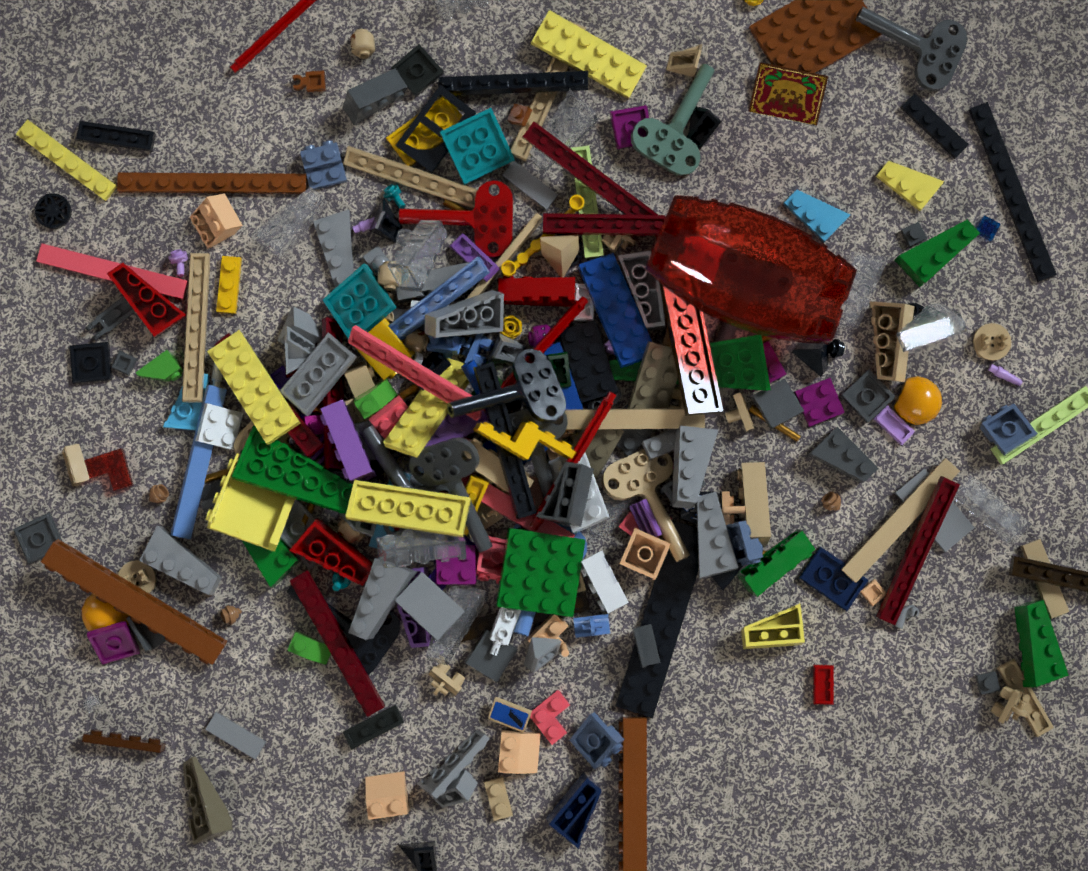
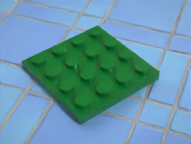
M508 528L496 606L573 617L586 540Z

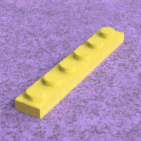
M28 119L16 133L17 136L103 200L107 201L116 190L117 186Z

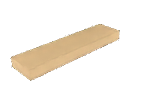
M1041 539L1021 546L1025 558L1050 563ZM1035 581L1040 596L1044 600L1049 618L1052 619L1070 612L1060 586Z
M1011 659L997 667L1007 687L1014 690L1019 688L1024 691L1017 705H1019L1020 701L1026 703L1024 710L1028 714L1025 719L1035 737H1039L1053 729L1051 721L1032 688L1023 687L1022 680H1024V674L1016 660Z

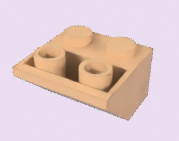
M225 193L206 197L190 216L207 249L233 236L243 226Z

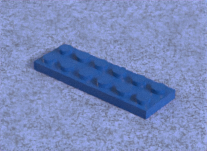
M614 253L578 264L579 272L620 367L623 368L642 361L647 342H652Z

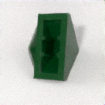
M562 352L546 355L552 364L561 388L570 387L571 378L568 353Z

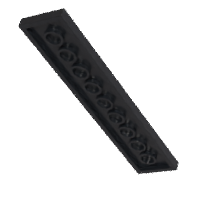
M673 521V524L690 556L676 562L670 549L668 550L656 580H654L640 625H652L660 663L642 668L636 644H634L615 705L616 707L650 718L654 716L699 571L697 528L677 521Z

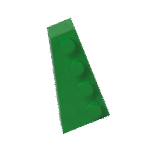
M967 219L895 258L894 261L920 288L975 239L980 232Z
M797 529L766 551L763 557L760 558L761 562L748 564L737 573V577L750 594L758 597L786 573L793 570L798 563L810 558L812 552L816 549L805 533Z
M281 539L275 552L242 540L270 588H274L301 561L295 553L289 551L290 548Z
M1044 600L1030 601L1015 606L1016 627L1020 635V643L1018 645L1022 653V662L1020 664L1021 670L1024 671L1023 687H1039L1069 676Z

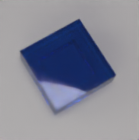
M984 215L976 229L980 232L979 236L991 242L1001 224Z

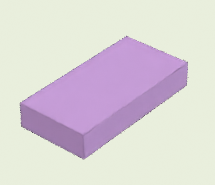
M888 405L874 418L900 445H903L915 432Z

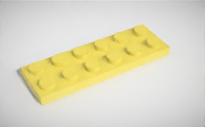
M550 10L531 41L533 46L577 71H588V77L627 99L631 96L647 65Z
M240 330L207 351L266 444H271L300 424L295 413Z
M446 358L451 365L440 376L465 390L470 383L461 369V366L465 363ZM421 389L384 440L383 444L385 447L417 458L447 416V403L430 392Z
M354 480L345 517L347 520L463 537L471 499L464 496Z

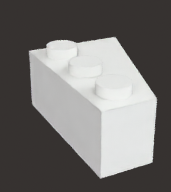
M600 551L581 561V573L584 577L588 576L591 582L588 586L593 594L597 593L600 599L597 603L602 612L606 610L607 613H610L629 602L616 580L610 565H608L603 551Z

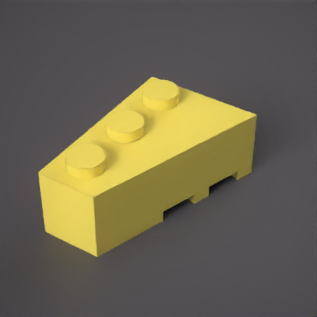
M797 604L745 626L741 630L743 649L797 646L805 643L801 605Z

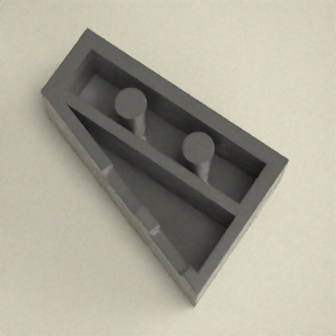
M395 68L349 89L342 108L355 126L392 102L401 100L405 96L407 85Z
M838 427L832 429L807 454V456L859 483L865 482L878 469Z
M565 462L554 482V489L550 495H547L545 499L547 502L536 517L547 521L581 527L594 469L583 464Z

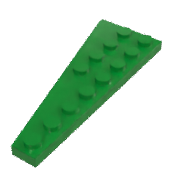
M761 334L709 343L718 387L771 390ZM618 360L609 361L614 380L636 381L642 361L623 368L620 367Z
M254 425L232 474L234 480L343 514L347 512L353 484H349L338 475L324 469L323 466L291 449L285 443L275 440L269 445L266 444Z

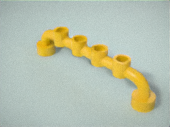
M573 195L569 200L570 208L562 214H575L576 211L582 210L584 198L581 195ZM542 234L540 237L555 236V234ZM540 237L533 240L530 247L524 253H519L517 260L514 262L510 260L503 262L501 271L504 276H514L520 266L528 263L529 257L541 251Z

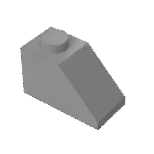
M463 770L460 772L459 777L449 784L443 795L437 799L432 798L442 808L469 801L478 782L467 770Z

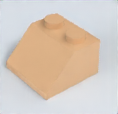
M635 528L620 564L656 580L671 543Z
M502 730L498 772L512 774L537 773L541 733Z
M405 771L365 777L368 820L409 813Z

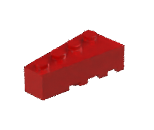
M121 263L107 273L155 338L187 317L184 312L126 264Z
M503 276V278L498 280V292L504 293V305L572 307L575 301V277L533 278L524 276L522 278H514L513 276Z
M318 517L289 550L361 586L367 581L373 565L369 559Z

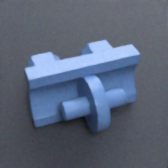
M484 333L477 334L475 339L469 337L467 343L461 346L464 348L462 355L467 357L464 363L474 359L478 366L485 364L487 358L479 355L481 349L490 352L494 342L488 339Z
M429 335L430 341L426 348L431 352L443 353L445 358L450 359L453 354L459 355L460 348L466 341L464 337L458 336L435 338Z
M608 614L573 618L576 638L611 634Z

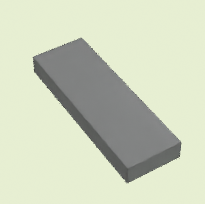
M515 161L502 175L546 211L558 197V194Z
M215 712L205 729L253 759H257L266 744L265 740L218 712Z

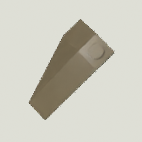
M196 756L191 757L183 763L185 787L190 790L189 800H186L187 807L192 808L193 817L188 819L193 845L224 835L233 828L228 809Z

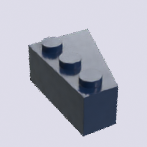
M583 772L546 817L548 824L578 849L583 834L588 827L587 824L591 814H593L602 792L600 786Z

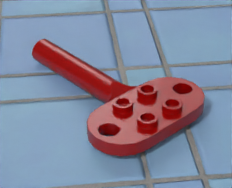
M496 180L488 181L477 190L473 210L400 209L399 223L472 226L474 228L476 246L487 256H501L510 246L513 239V194L510 188L503 182ZM493 184L497 185L500 189L496 196L492 195L489 191L490 186ZM491 242L498 244L499 248L496 253H492L488 249Z

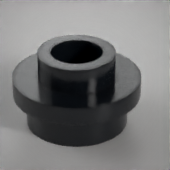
M834 339L828 346L830 356L837 358L844 354V342Z

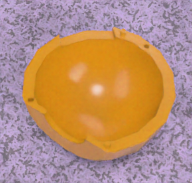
M919 376L909 377L905 379L902 391L893 407L897 415L906 423L913 425L926 424L938 415L942 406V395L937 385L929 379Z
M93 593L85 600L82 607V620L88 631L126 621L127 625H129L126 618L130 615L125 612L120 613L113 608L114 606L108 602L103 603L99 601Z

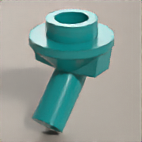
M391 184L384 189V198L388 201L393 199L399 209L406 207L399 196L401 190L398 185Z
M335 572L332 577L334 584L332 589L339 591L340 589L347 588L351 580Z

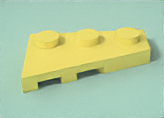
M888 161L876 175L878 179L919 211L923 209L944 183L940 179Z

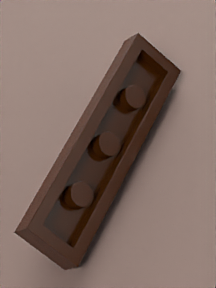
M91 729L90 732L83 734L82 742L156 753L165 751L166 743L160 742L161 739L159 738L141 740L139 735H129V738L122 737V733L110 732V735L102 734V730Z

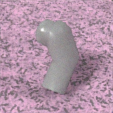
M914 605L903 607L896 625L893 626L903 629L905 619L917 617L919 609Z

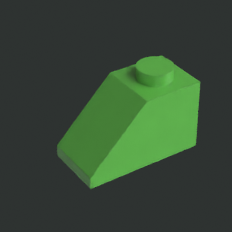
M166 350L135 373L142 378L169 382L179 379L184 369L174 355Z
M385 379L354 398V404L365 419L382 409L397 396V393L388 379Z
M295 632L287 650L305 659L327 665L331 655L324 642L301 632Z

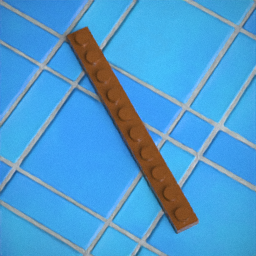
M118 172L117 191L126 193L307 194V175L282 173Z

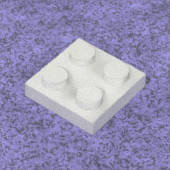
M205 403L195 441L234 450V442L238 436L243 413Z

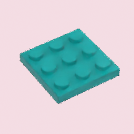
M492 108L439 132L463 184L515 161Z
M365 263L322 299L348 339L352 327L355 325L369 332L397 308L383 286L378 283V279L370 267Z

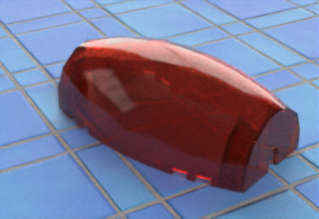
M674 195L644 267L645 271L680 299L729 325L775 339L815 344H829L834 339L843 310L840 308L849 296L857 273L856 268L839 254L836 256L828 250L827 245L816 242L811 238L810 234L772 215L731 202L725 204L718 202L716 199L709 201L695 196Z

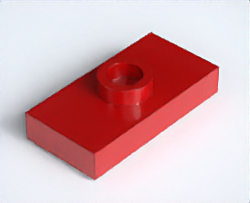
M813 664V704L834 705V665Z

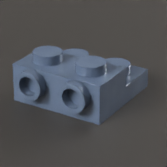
M325 141L320 147L315 148L314 145L304 147V151H300L311 191L347 182L337 142Z
M1015 404L1009 407L1005 405L997 411L996 415H988L981 421V431L991 443L994 442L1004 456L1038 434Z
M746 520L726 525L736 562H741L742 566L761 562L763 546L758 538H750L751 530Z
M594 712L587 717L569 741L594 769H597L601 766L605 768L611 763V755L617 754L623 748L621 743L624 741V738L612 725L607 727Z

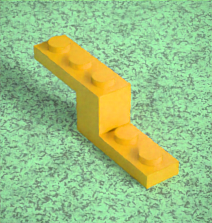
M528 421V423L521 422L512 440H510L511 436L504 432L499 434L494 431L495 427L487 422L476 423L473 431L522 460L529 459L537 442L566 459H572L576 453L571 449L572 446L565 441H557L554 439L555 435L548 431L542 432L538 429L539 426L531 421Z

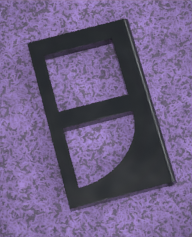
M441 85L396 144L397 148L428 170L429 173H433L448 153L445 143L443 142L433 149L422 150L413 148L405 142L419 123H422L442 139L439 132L443 129L425 116L438 97L442 96L464 113L458 123L476 115L475 110H472Z

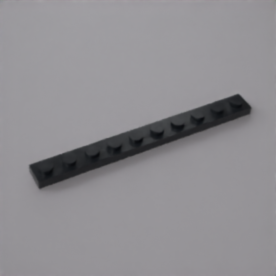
M988 102L970 108V115L1037 282L1056 276V271Z

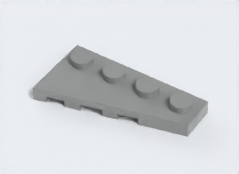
M476 730L458 746L459 751L457 753L449 754L444 759L445 762L440 768H433L429 772L431 776L425 781L421 779L417 785L435 799L443 795L449 784L456 780L465 766H468L473 761V757L485 748L486 743L489 741L487 735Z

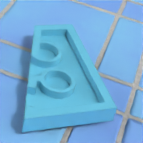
M796 190L783 203L823 242L850 216V214L799 190Z
M204 373L203 398H204L206 386L209 385V377H210L209 374H205V373ZM181 388L175 405L172 406L171 413L163 427L196 431L202 403H183Z

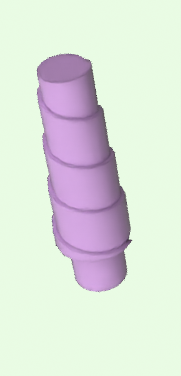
M375 217L361 221L358 225L353 226L354 233L365 232L370 229Z
M991 364L988 368V371L994 373V376L1007 382L1009 381L1017 386H1021L1023 382L1000 366L997 367Z

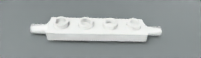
M499 608L489 635V639L494 642L489 652L490 654L497 656L500 646L509 644L521 610Z

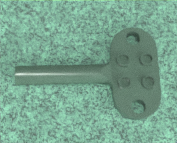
M707 64L701 65L670 124H664L654 118H645L635 125L631 133V143L639 154L677 176H686L694 172L699 166L700 151L697 145L683 134V130L715 72L711 66ZM638 128H643L646 131L645 137L639 136ZM686 157H690L694 161L693 166L686 164Z

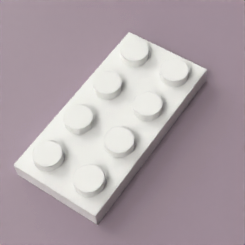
M584 453L578 464L591 468L587 455ZM563 456L549 461L554 481L567 461ZM594 474L592 475L581 527L570 525L572 532L575 534L610 518Z

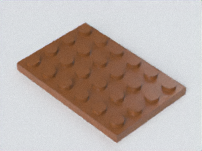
M794 0L749 26V30L771 65L815 74L883 35L855 20L861 7L867 8L863 0Z

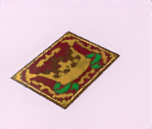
M759 62L748 112L817 126L828 76Z

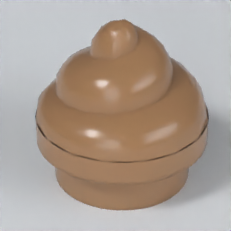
M158 484L150 488L149 501L163 503L167 500L169 491L164 485Z
M831 491L823 496L821 502L825 509L829 511L840 510L841 497L837 493Z
M229 605L224 606V609L220 610L224 624L229 623L230 625L236 622V619L239 618V614L242 612L239 608Z

